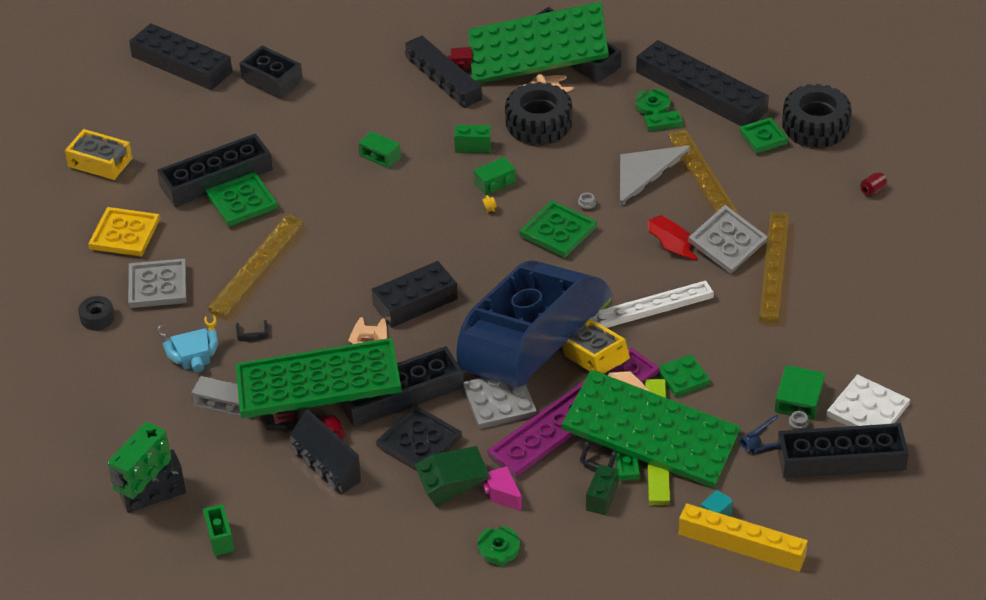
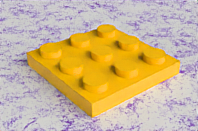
M107 207L88 243L89 249L142 257L160 221V216L154 213Z

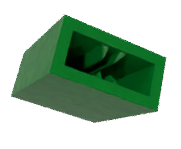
M786 365L775 400V413L791 416L796 411H802L807 414L810 420H814L824 387L825 373Z

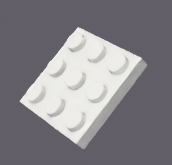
M857 374L827 410V417L846 426L892 424L897 421L909 406L910 399Z

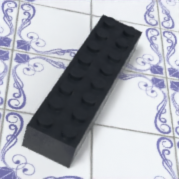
M659 40L636 56V73L739 126L754 123L768 112L769 95Z

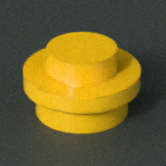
M486 195V198L482 199L487 212H495L494 208L497 205L494 198H489Z

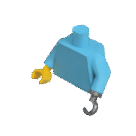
M213 315L214 321L208 323L207 316H205L204 321L209 331L204 328L167 337L166 333L161 334L159 328H166V326L159 325L156 332L159 336L163 337L161 342L168 359L176 364H180L184 370L192 368L196 373L202 372L204 365L210 363V357L214 355L218 347L217 330L214 329V326L217 324L216 317Z

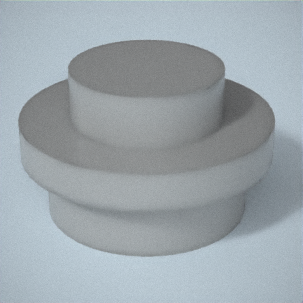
M583 193L578 199V205L583 209H591L596 205V198L592 193Z
M796 411L789 417V425L796 430L805 429L809 425V418L806 413Z

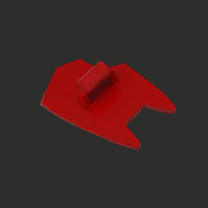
M663 215L647 220L648 232L661 241L664 249L686 258L697 260V256L689 250L691 243L688 242V238L691 233Z

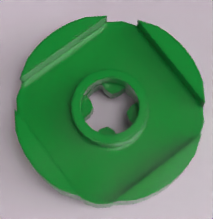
M646 89L639 92L636 96V111L643 115L664 113L670 109L669 95L663 90L653 89V91L647 92Z
M499 526V529H493L491 527L484 530L478 538V554L485 561L496 564L499 567L505 566L507 562L512 561L519 554V537L511 528ZM500 543L503 544L502 547H495V545H494V544H498V545H499Z

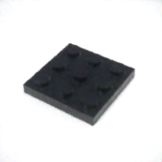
M414 405L376 440V445L416 469L414 464L432 454L447 452L462 437V431Z

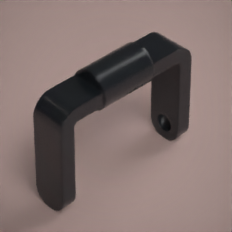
M264 320V332L240 334L239 323H236L237 340L266 339L268 337L267 320Z
M295 410L294 423H269L270 414H266V430H294L298 423V410Z
M586 441L580 462L587 465L588 469L596 471L599 464L585 460L590 447V441ZM616 451L612 452L608 467L613 468L617 456Z

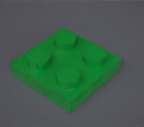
M771 117L739 127V133L755 153L788 144L787 136Z
M692 354L658 366V375L661 379H665V385L675 398L710 385L711 379Z

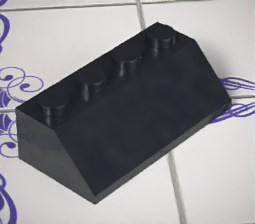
M308 409L304 411L290 435L291 450L294 454L303 458L307 466L314 468L319 477L326 479L331 488L337 489L343 494L361 482L359 455Z

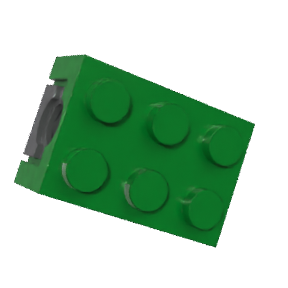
M146 421L111 457L107 464L113 490L134 499L157 476L158 472L170 462L171 453L166 430Z

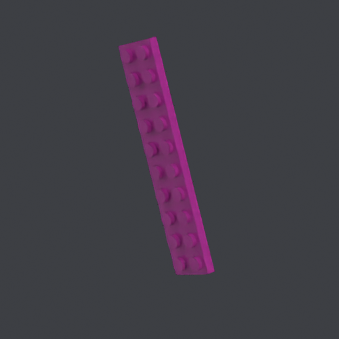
M629 348L630 359L609 370L605 375L613 372H631L645 384L646 379H651L659 373V367L633 348ZM585 381L488 449V456L501 467L507 466L510 473L516 478L575 435L562 430L561 426Z

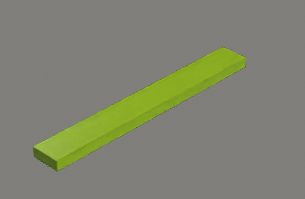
M665 379L645 380V387L650 392L666 398ZM648 463L649 505L670 506L669 471Z

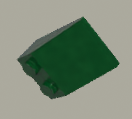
M477 446L432 454L414 464L427 496L436 507L490 478Z

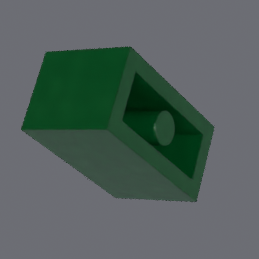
M599 464L586 493V511L606 516L619 486V469Z

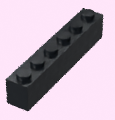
M423 35L405 43V56L407 59L411 60L417 68L425 72L438 86H441L457 103L466 108L482 100V86Z

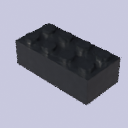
M439 261L371 289L373 306L385 318V321L391 328L458 299L457 282Z

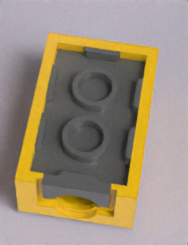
M83 129L65 150L68 167L115 180L132 160L130 142Z
M592 319L588 320L562 345L565 357L588 371L592 369L602 374H606L609 370L630 359L625 338Z

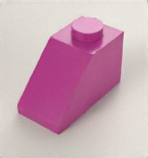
M508 467L489 471L490 478L481 483L484 494H488L492 502L515 510H521L522 496Z

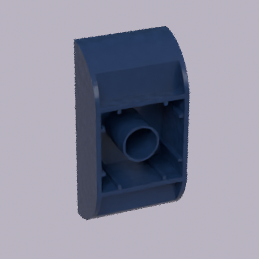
M534 260L523 262L468 313L458 336L457 363L464 371L477 374L482 378L486 377L505 383L510 387L519 388L529 381L530 376L544 363L550 361L553 358V354L590 318L599 313L600 308L612 297L611 290L604 280L595 276Z

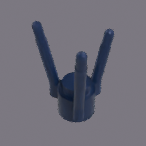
M773 416L754 431L741 437L740 444L746 452L752 450L754 454L759 451L777 448V443L759 446L761 438L758 434L765 430L779 416Z

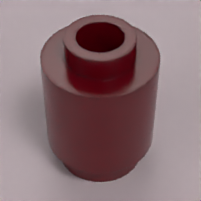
M881 172L873 173L861 181L860 188L862 193L872 197L885 188L887 178Z
M335 415L325 416L321 422L339 438L344 440L345 432L340 420Z

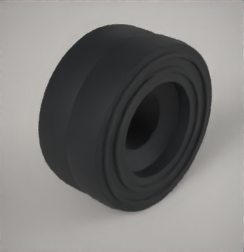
M89 297L82 301L78 309L81 324L89 330L104 329L114 321L113 305L106 297Z

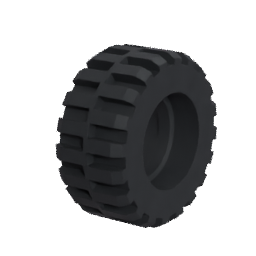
M531 82L525 86L521 85L517 90L514 89L506 99V128L515 139H520L521 142L526 144L546 145V143H555L557 139L561 140L564 135L566 136L572 127V99L564 89L557 85L553 86L551 83L537 82L532 84Z
M807 84L805 87L800 86L790 92L785 98L782 127L785 133L800 145L805 144L807 147L817 146V148L832 146L833 143L837 144L844 139L849 132L852 112L850 100L843 92L840 93L839 89H833L829 85Z

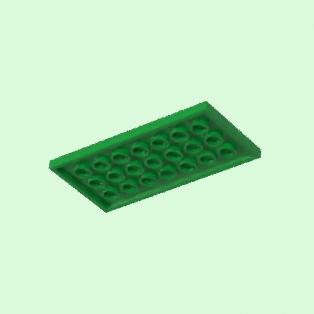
M602 2L468 29L469 46L472 51V78L478 84L609 58Z
M392 338L235 363L241 418H252L260 415L402 392Z
M591 369L566 415L561 429L714 488L740 433L741 426Z

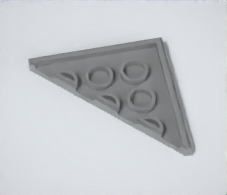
M689 145L620 154L621 205H625L630 197H635L650 181L653 182L661 176L666 168H671L676 164L681 156L690 152Z

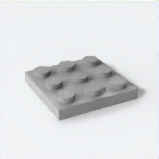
M724 205L689 236L688 242L731 274L767 242L768 236Z
M185 258L129 263V308L187 303Z
M486 377L463 382V390L479 430L537 415L526 384L519 388L510 387L505 383Z

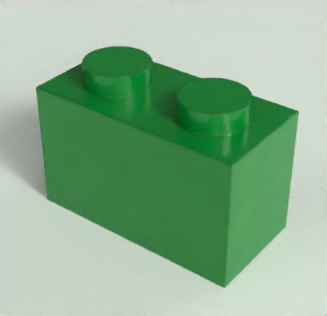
M455 125V153H491V125Z
M371 131L359 142V154L361 157L389 169L401 157L400 143Z
M505 157L473 170L474 184L484 195H488L516 182V168Z
M220 504L203 508L205 525L213 555L233 552V539L224 505Z

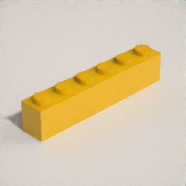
M687 503L679 517L678 535L797 572H800L806 558L808 540Z

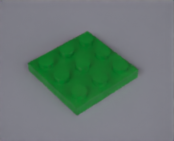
M256 172L205 190L206 196L228 227L278 209V203Z
M551 200L519 231V235L566 258L597 227V221Z

